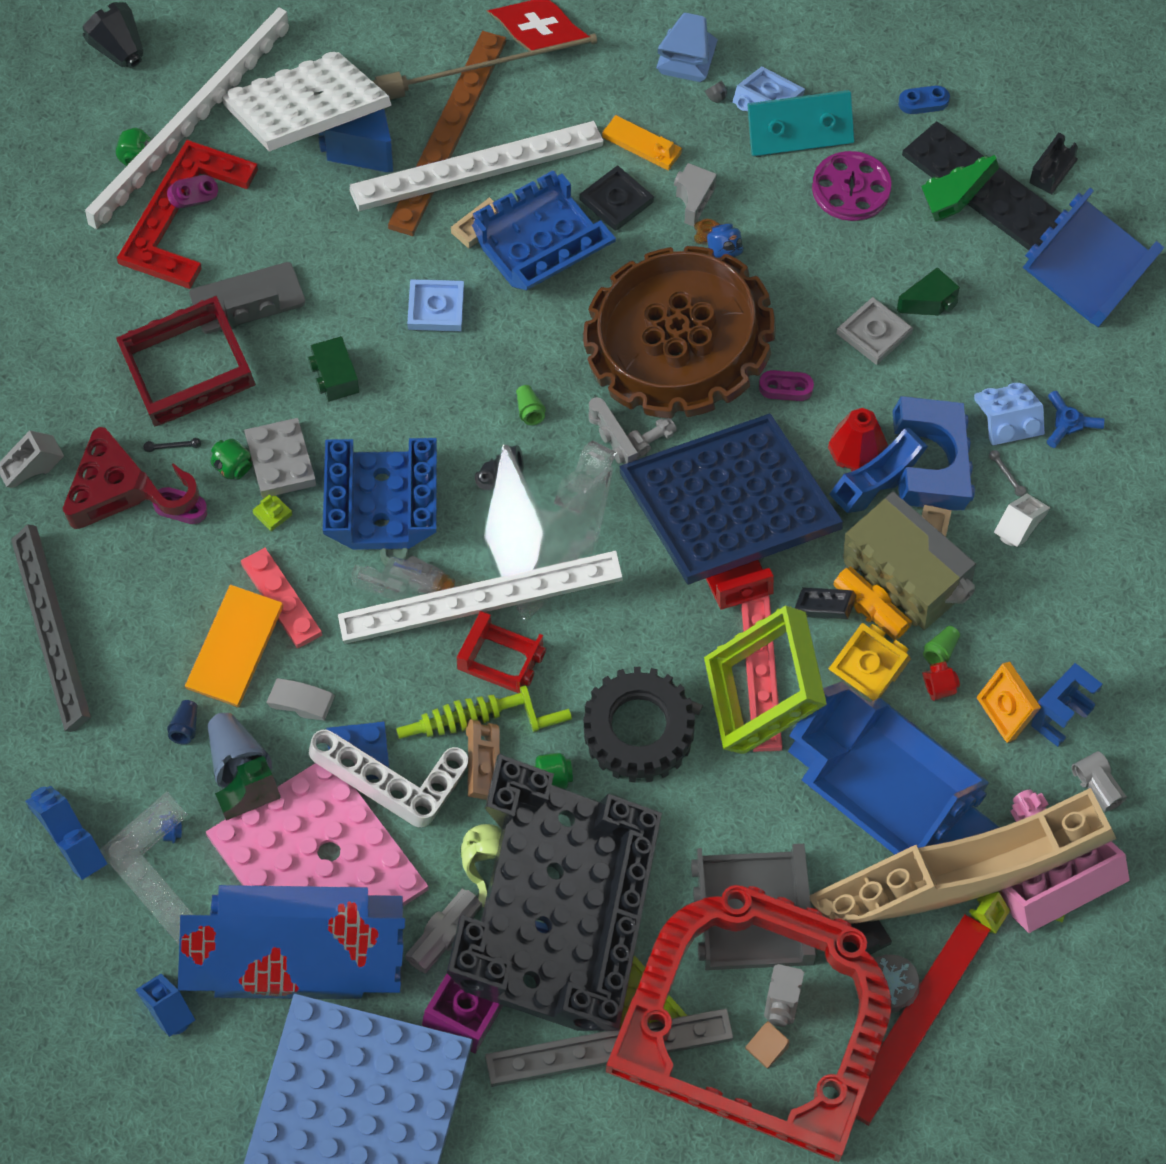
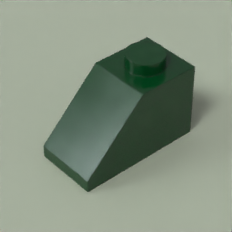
M937 267L899 296L897 311L901 314L935 316L940 315L945 310L949 312L958 303L960 287Z

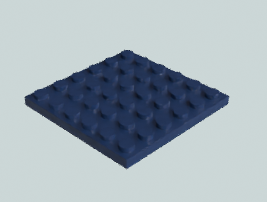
M770 413L619 466L622 478L687 585L843 529V521Z

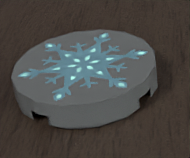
M886 954L874 958L889 986L891 1013L900 1011L906 1005L907 1007L910 1006L918 996L920 980L915 966L908 959L899 955Z

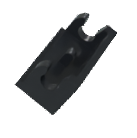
M1061 133L1056 135L1033 166L1029 182L1051 195L1078 160L1076 158L1077 144L1074 142L1070 148H1067L1064 145L1065 135Z

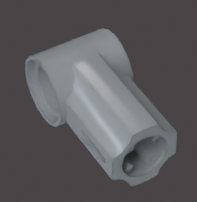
M1097 751L1072 764L1073 775L1079 777L1082 787L1092 789L1104 812L1111 811L1125 802L1127 796L1111 775L1110 765L1101 752Z

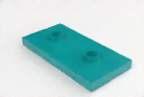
M850 90L747 103L752 156L854 143Z

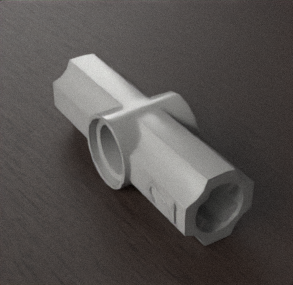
M461 889L442 912L438 911L431 917L425 926L424 934L406 953L405 959L417 970L426 974L445 950L449 951L452 949L451 945L454 942L459 917L464 915L473 918L482 908V902L469 890Z

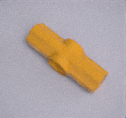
M851 566L840 572L834 580L833 586L837 589L854 591L856 594L854 601L856 612L866 616V621H873L893 640L899 639L911 627L912 621L892 604L888 593L878 585L872 586Z

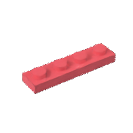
M266 548L241 560V565L261 595L283 603V609L278 621L297 649L322 636V631Z

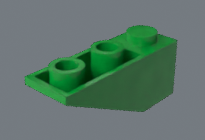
M995 155L981 157L974 164L967 167H957L950 174L941 178H931L926 184L921 186L935 222L961 212L999 169Z

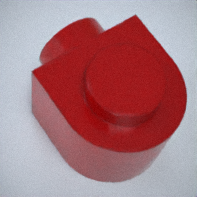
M946 661L932 664L929 671L922 672L925 686L933 701L955 695L957 688L960 687L957 673L947 666Z

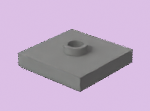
M872 297L837 328L836 334L878 365L912 334L913 327Z

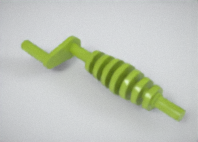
M525 685L520 687V693L501 699L495 698L494 694L488 695V702L486 703L482 696L476 697V706L473 705L471 698L465 699V709L462 708L460 700L453 701L455 712H451L449 704L443 705L444 715L440 716L439 710L436 708L432 710L433 718L429 719L427 713L422 714L419 722L398 727L396 731L399 739L420 733H426L427 737H433L432 730L437 729L438 735H445L444 726H448L450 734L456 733L455 723L459 722L461 731L464 732L467 728L466 720L478 721L477 717L481 716L483 723L489 722L488 714L492 713L493 718L496 719L500 717L499 712L501 710L524 704L533 732L539 731V729L572 720L570 710L565 709L536 718L529 692Z

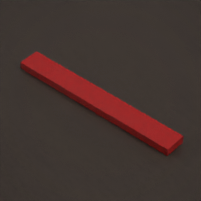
M964 914L921 982L919 994L910 1006L905 1007L881 1045L856 1119L868 1126L870 1125L990 933V928Z

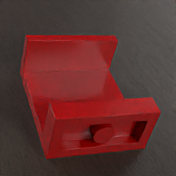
M759 560L706 578L720 610L774 594V576L770 568L763 570Z

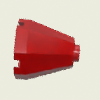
M865 408L851 411L837 425L828 444L829 451L836 465L842 468H849L851 471L866 465L888 447L874 412Z

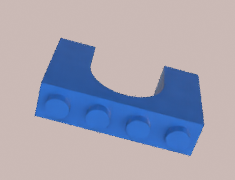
M901 396L893 409L894 434H900L903 429L910 428L918 437L928 438L936 442L946 453L949 467L940 470L906 467L898 480L899 497L909 506L924 507V505L947 510H964L968 503L973 500L975 488L974 485H971L970 478L973 465L969 461L968 455L970 438H967L966 433L968 415L965 414L964 403Z

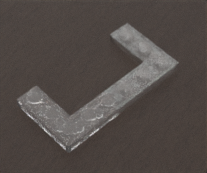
M165 792L105 844L100 851L115 871L179 944L180 915L194 914L143 856L147 850L188 816L168 792Z

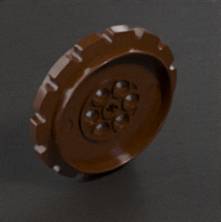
M685 246L683 251L674 252L672 247L649 252L644 255L645 260L639 263L630 261L610 276L612 286L609 288L601 287L589 306L588 310L592 320L584 323L583 341L586 353L592 354L587 360L595 379L601 387L609 385L610 396L621 405L631 410L642 405L645 415L660 418H673L677 411H684L687 417L697 416L715 410V403L720 400L730 403L750 387L749 376H759L763 372L771 356L768 342L775 340V315L773 308H768L771 305V301L764 284L758 276L749 277L747 265L728 254L715 258L713 249L705 247Z

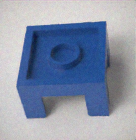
M1076 663L1038 701L1041 708L1033 717L1031 723L1035 730L1057 747L1066 737L1049 723L1054 720L1061 727L1065 728L1069 720L1074 716V711L1084 718L1087 717L1094 710L1095 703L1078 691L1079 684L1092 694L1099 692L1103 685Z

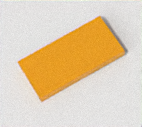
M229 585L185 684V688L239 707L283 609V603Z

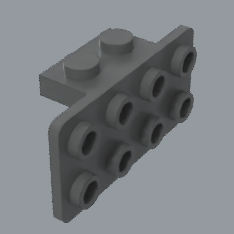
M284 262L193 288L189 291L193 305L201 300L205 301L217 296L230 327L305 305L303 292L290 262ZM217 319L200 326L205 334L222 330Z

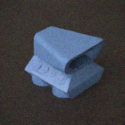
M683 13L675 25L668 29L666 37L658 47L660 58L656 68L661 74L696 82L706 79L718 39L707 32V20L705 17Z

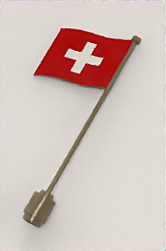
M530 0L487 10V13L500 22L513 39L527 49L528 52L407 80L405 75L401 76L400 72L397 71L376 76L375 80L371 81L389 95L390 100L405 97V91L409 90L408 85L589 42L597 44V37L595 33L587 35L575 26L552 1Z

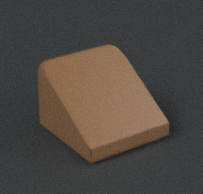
M767 1021L747 1044L745 1049L768 1069L789 1048L790 1042Z

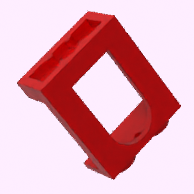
M480 611L457 655V669L520 693V687L530 686L535 673L532 669L535 663L540 664L545 656L546 647H543V635L539 634L536 641L491 624V615ZM485 639L521 652L527 657L519 675H508L474 661Z

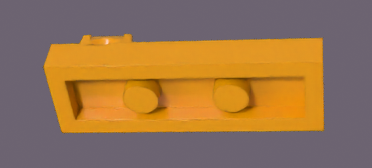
M617 115L614 116L602 132V138L668 171L682 153V148L675 145L674 142L662 136L659 137Z

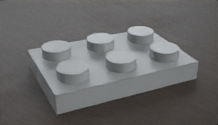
M298 418L244 430L262 498L269 494L275 496L316 486L314 472Z

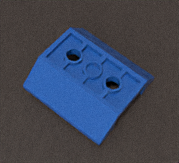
M409 438V452H354L353 439L325 440L324 535L353 550L382 548L410 549L436 533L437 438ZM379 474H386L389 476V478L385 481H378L375 479V477ZM380 519L389 521L387 525L382 527L374 524Z

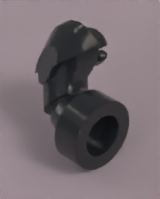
M518 445L506 447L502 454L496 455L495 460L491 458L489 462H485L480 471L475 474V481L479 488L483 490L496 489L502 480V469L507 470L510 474L522 473L524 462L520 447Z

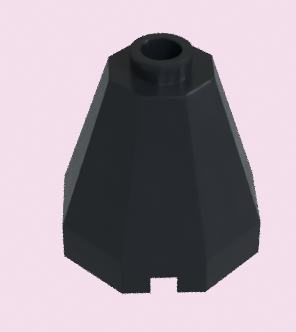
M113 2L108 5L109 11L104 13L102 9L98 10L83 25V31L85 32L83 37L90 46L119 66L133 68L142 61L141 57L144 51L134 16L126 2Z

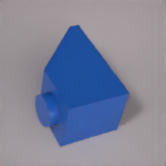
M162 974L136 989L137 994L160 1028L169 1037L173 1034L177 1035L184 1032L189 1027V1024L195 1021L180 991Z

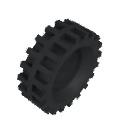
M634 667V673L625 674L624 669L618 670L617 677L610 679L609 676L603 678V685L599 689L594 687L591 691L590 701H586L585 716H583L585 744L589 747L591 758H596L599 762V767L603 771L606 768L612 771V776L617 779L622 775L629 777V782L636 783V778H645L646 782H652L653 776L659 774L664 778L669 775L671 768L675 767L678 769L682 765L683 757H688L690 753L695 726V713L692 711V701L690 698H686L685 688L681 684L679 686L673 684L672 676L669 674L665 678L658 676V669L651 668L650 673H641V667ZM637 699L656 704L662 710L666 719V728L660 739L651 745L641 747L628 745L621 741L614 733L612 727L613 715L617 709L624 703Z

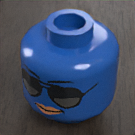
M733 224L713 226L712 231L707 234L708 248L713 249L715 258H720L724 254L735 258L742 254L741 232L738 228L733 227Z

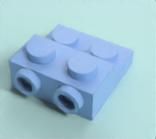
M761 66L737 85L733 103L740 110L748 111L747 103L803 96L805 88Z

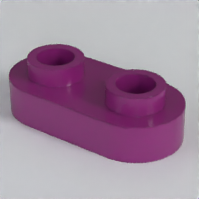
M207 175L181 179L174 182L168 188L167 196L170 203L177 208L196 206L213 200L218 194V185L212 177ZM204 184L208 187L209 191L204 188ZM181 189L186 192V196L182 194Z
M769 370L764 372L759 380L760 393L769 399L805 401L811 397L814 388L813 379L808 374L801 372ZM775 385L777 388H769L768 386ZM802 387L804 390L798 391L795 388Z
M164 487L158 490L165 499L171 501L181 499L187 493L171 487ZM199 496L196 505L192 508L198 510L194 514H190L188 511L180 515H169L162 512L153 503L155 512L160 516L188 524H198L207 516V505L201 496Z

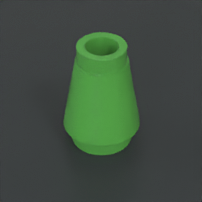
M520 386L516 390L519 417L527 425H537L544 420L546 408L531 386Z
M947 626L926 643L923 652L925 660L931 665L944 661L948 663L960 638L959 631L955 627Z

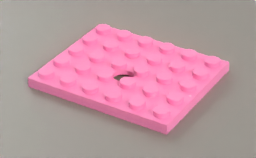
M316 763L278 786L280 799L227 821L225 819L206 831L207 837L242 885L368 887V895L403 896V906L429 890L427 883L358 791ZM328 842L337 844L341 849L340 856L334 861L321 860L318 856V849L321 845Z

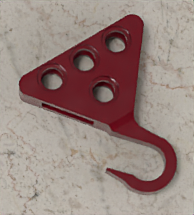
M98 427L91 434L64 502L63 512L69 525L74 529L91 525L138 505L144 500H150L166 514L180 515L190 511L196 505L199 499V489L194 477L173 463L172 466L176 475L184 486L188 487V491L181 499L174 501L165 499L147 474L140 470L105 427ZM78 492V494H77V496H76V499H75V501H74V500H73L74 495Z

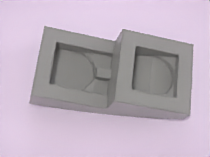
M277 678L266 703L274 709L295 711L303 718L325 721L335 696L333 693L315 686Z

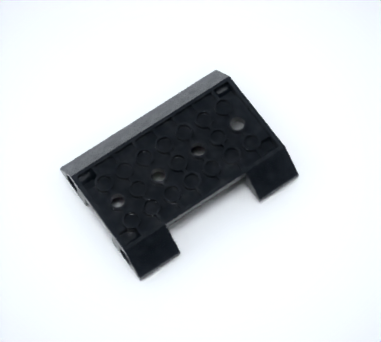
M499 754L496 759L485 809L501 827L502 832L481 921L464 915L459 917L447 974L466 993L577 1031H617L620 1027L662 813L611 794H607L600 802L553 786V773ZM560 814L569 818L571 822L570 827L563 826L558 818ZM547 867H553L558 871V880L552 879L548 875ZM536 920L543 921L547 925V933H541L536 929ZM529 975L533 977L536 982V988L527 987L524 984L523 976Z

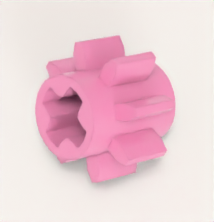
M1029 789L1013 798V809L1010 812L1017 822L1045 810L1049 804L1042 793L1037 795L1036 792L1033 793Z

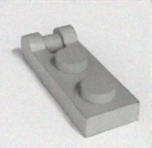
M598 397L592 398L589 402L588 419L592 424L600 427V436L605 443L609 442L613 447L612 453L617 463L626 464L637 460L638 452L605 401Z

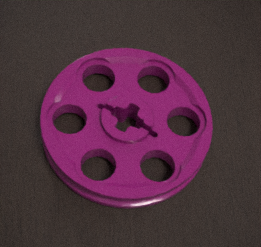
M844 151L830 155L817 166L813 176L812 192L817 204L829 215L841 220L860 221L871 218L884 209L890 197L891 178L886 167L876 158L862 152ZM843 163L847 166V169L837 170L834 164ZM866 165L873 168V171L871 173H864L859 168ZM851 176H854V188L852 196H850L849 183H851ZM827 179L832 182V185L823 187L819 184V181ZM881 185L885 190L877 193L871 187ZM833 199H840L841 201H843L844 204L842 206L835 207L830 203V201ZM858 202H866L870 207L863 210L858 208L856 204Z

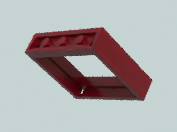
M217 296L205 301L201 300L193 306L179 309L169 316L153 320L145 326L129 330L128 333L116 337L154 427L180 418L256 385ZM217 319L239 367L153 403L132 354Z

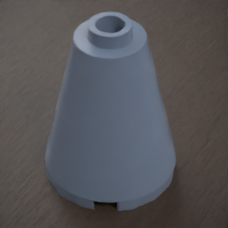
M218 713L209 721L208 733L214 777L219 787L225 788L234 780L238 772L237 766L263 755L270 770H272V760L269 754L233 714Z

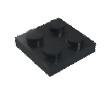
M617 165L581 192L579 200L614 231H617L654 202V196Z

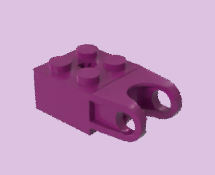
M446 974L424 1011L422 1026L472 1039L473 1043L470 1052L476 1054L503 1005L464 992Z

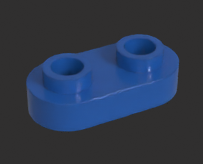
M942 86L907 89L900 94L898 105L907 114L941 111L948 106L950 94Z

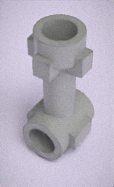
M671 418L657 420V427L643 435L638 430H634L627 435L638 452L637 457H643L650 451L651 446L649 443L662 436H665L667 439L673 436V433L676 432V426Z

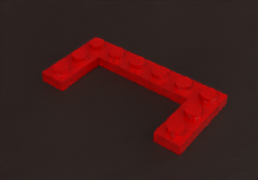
M186 140L117 256L118 264L191 289L202 269L201 263L157 248L179 208L170 203L167 196L168 188L178 180L203 174L248 189L258 172V164ZM181 189L182 194L186 196V192Z

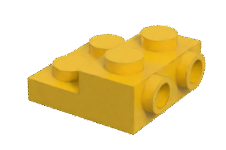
M861 623L831 664L829 670L874 701L882 696L892 681H896L911 658L907 654L909 649L899 641L894 640L891 643L884 638L886 633L876 625L871 624L868 627Z

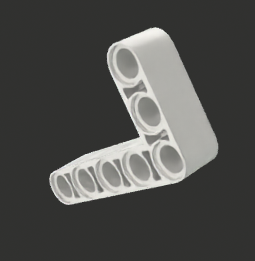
M329 730L317 731L313 735L309 747V756L316 764L416 827H425L433 821L462 778L468 764V756L463 749L458 747L449 748L444 752L419 788ZM325 743L330 747V750L321 751L316 745ZM350 759L355 763V766L346 767L341 763V760ZM447 761H456L460 768L453 769L449 767ZM375 775L380 781L371 783L366 779V776ZM439 783L445 790L442 792L435 791L431 784ZM398 790L401 791L405 797L402 799H396L391 795L390 792ZM418 806L426 807L429 814H419L415 808Z

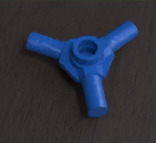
M1053 391L1048 395L1057 410L1055 416L1056 430L1047 440V444L1050 447L1056 448L1066 434L1069 435L1080 431L1083 427L1104 428V418L1085 417L1076 409L1068 407L1058 391Z

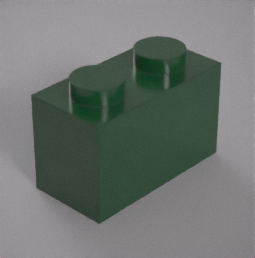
M342 336L312 344V356L308 357L312 373L316 371L319 378H316L319 393H325L328 402L359 393L358 378Z

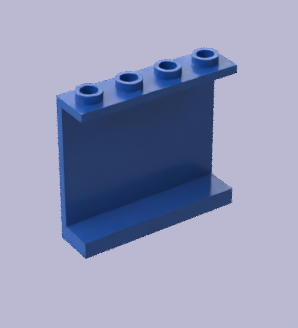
M1089 188L1084 195L1078 193L1069 204L1072 207L1069 212L1064 209L1054 221L1058 224L1055 229L1049 227L1040 238L1043 243L1040 246L1036 243L1025 255L1029 260L1023 268L1090 323L1099 327L1165 247L1156 241L1149 250L1146 249L1087 201L1094 192L1092 188Z

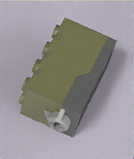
M894 492L889 494L845 533L843 554L845 565L848 568L851 566L856 571H861L865 575L864 579L872 586L878 585L882 587L890 596L892 604L906 611L905 615L912 621V625H919L924 631L955 603H965L975 591V584L972 582L976 563Z

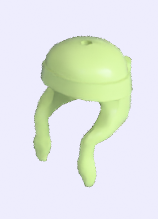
M481 824L470 829L465 834L461 846L463 868L468 878L477 884L479 888V901L482 902V907L485 906L488 891L485 881L481 878L475 867V862L496 858L502 829L491 824Z

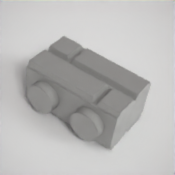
M780 964L774 965L764 1017L772 1025L785 1027L787 1024L794 1023L804 977L802 969Z

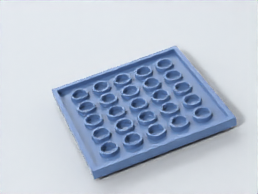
M294 994L244 1164H439L473 1040Z

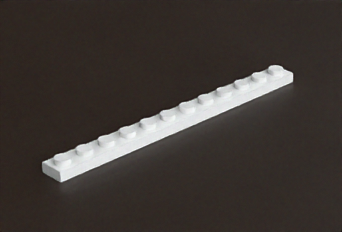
M278 7L86 208L88 225L97 229L102 223H107L115 209L127 202L133 190L140 188L144 184L146 177L152 171L158 170L162 160L168 154L175 152L178 143L184 137L192 134L194 126L200 120H205L208 117L210 109L216 103L223 101L222 97L226 95V92L232 86L235 87L240 83L244 73L256 66L258 59L263 53L267 54L272 49L273 43L279 37L285 36L289 29L287 11Z

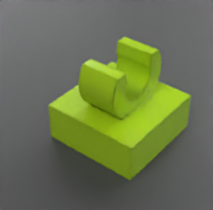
M269 494L253 509V514L272 532L292 516V510L276 495L271 496Z
M998 891L985 897L977 898L980 904L977 910H969L974 920L981 922V924L991 929V933L995 934L1010 912Z

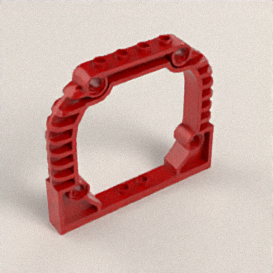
M733 885L725 889L722 897H707L684 906L670 917L656 939L607 1062L606 1073L839 1162L865 1093L891 1014L889 986L878 963L866 952L867 940L865 935L858 929L851 927L852 925L843 919L835 918L831 920L823 917V914L816 909L799 908L794 906V902L787 898L777 897L775 899L765 895V891L754 886L746 888L740 885ZM738 899L743 903V907L733 909L729 906L728 901ZM751 925H756L824 951L827 962L833 969L841 974L852 977L859 998L857 1020L840 1068L836 1075L828 1074L823 1076L815 1088L814 1099L803 1106L792 1109L787 1121L752 1108V1104L746 1100L735 1098L733 1101L725 1098L723 1093L715 1088L706 1087L704 1090L671 1077L674 1064L667 1053L664 1042L670 1035L672 1019L670 1014L664 1009L684 954L696 937L713 926L737 932L745 930ZM843 943H854L858 951L853 953L846 951L843 948ZM658 1020L662 1022L664 1029L654 1032L649 1029L648 1023ZM825 1087H833L837 1090L839 1097L828 1099L823 1094V1089Z

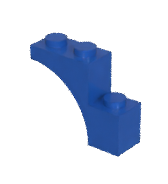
M905 428L876 458L855 471L845 473L829 495L847 513L863 511L880 490L896 488L905 468L913 467L928 446L910 428Z
M52 786L38 788L31 794V798L25 801L31 812L50 834L73 872L81 880L107 865L93 837L82 827L67 799Z

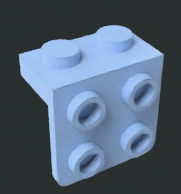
M1011 383L1008 387L998 389L987 388L974 395L975 402L987 415L989 441L992 445L1045 434L1043 404L1027 385Z

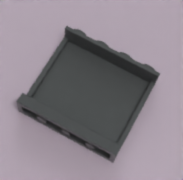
M804 843L792 844L791 852L702 856V848H697L696 859H691L692 877H698V887H693L694 902L707 897H722L725 889L733 885H740L746 888L749 886L758 887L765 891V895L775 899L777 897L787 898L794 902V906L802 909L811 908ZM738 899L728 901L729 906L733 909L743 907V903ZM751 925L747 929L737 932L713 926L702 933L703 942L698 943L699 961H704L705 970L774 967V965L778 964L785 966L814 965L816 955L814 947L756 925Z

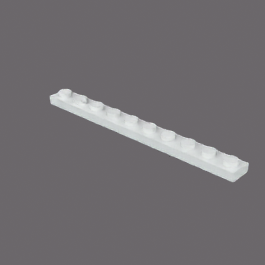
M591 121L350 184V193L358 211L579 154L603 146V139L595 122Z
M612 551L338 614L343 642L347 644L479 614L480 611H492L623 581L617 552Z

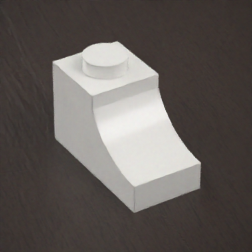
M1025 494L1008 505L994 533L999 535L1001 541L1005 544L1018 547L1027 541L1035 527L1047 515L1050 507L1031 495Z

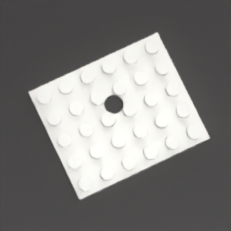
M339 52L326 53L321 59L316 61H304L297 68L280 70L275 73V76L267 79H256L252 81L251 85L246 87H234L228 90V93L222 97L224 106L268 151L392 106L389 95Z

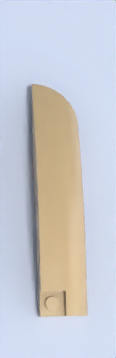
M1089 788L1035 815L1004 827L947 843L920 848L914 845L810 895V901L815 909L820 911L826 918L831 920L839 918L849 923L876 921L922 913L966 902L1019 884L1115 840L1116 836L1092 789Z

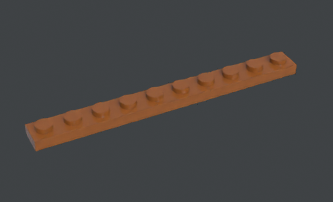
M482 30L465 66L498 59L506 44V37ZM495 65L461 73L416 167L451 158ZM434 192L400 200L388 223V229L413 236Z

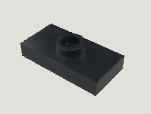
M802 587L795 609L806 612V617L848 619L856 599V594L853 590Z

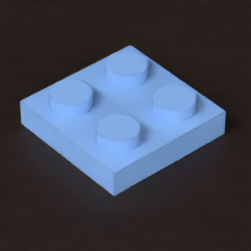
M410 279L408 330L462 331L464 281Z

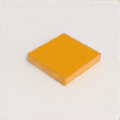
M1011 662L1003 663L976 697L1006 743L1014 741L1041 708Z

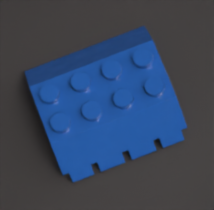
M553 170L537 178L539 189L536 183L532 181L515 190L518 198L517 201L514 195L509 193L492 203L496 212L493 211L490 205H487L473 213L475 220L472 227L483 251L512 287L528 290L616 242L614 235L601 220L595 224L591 222L572 199L571 183L563 174L557 177Z

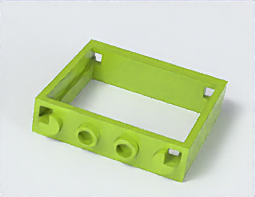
M786 605L781 609L778 608L767 618L757 621L754 626L738 633L732 640L718 646L716 650L704 657L721 741L725 750L739 754L747 753L827 705L806 612ZM787 632L800 691L744 725L732 666Z

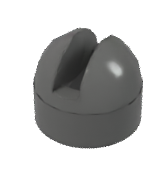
M722 81L704 91L707 97L715 103L721 102L727 96V89Z

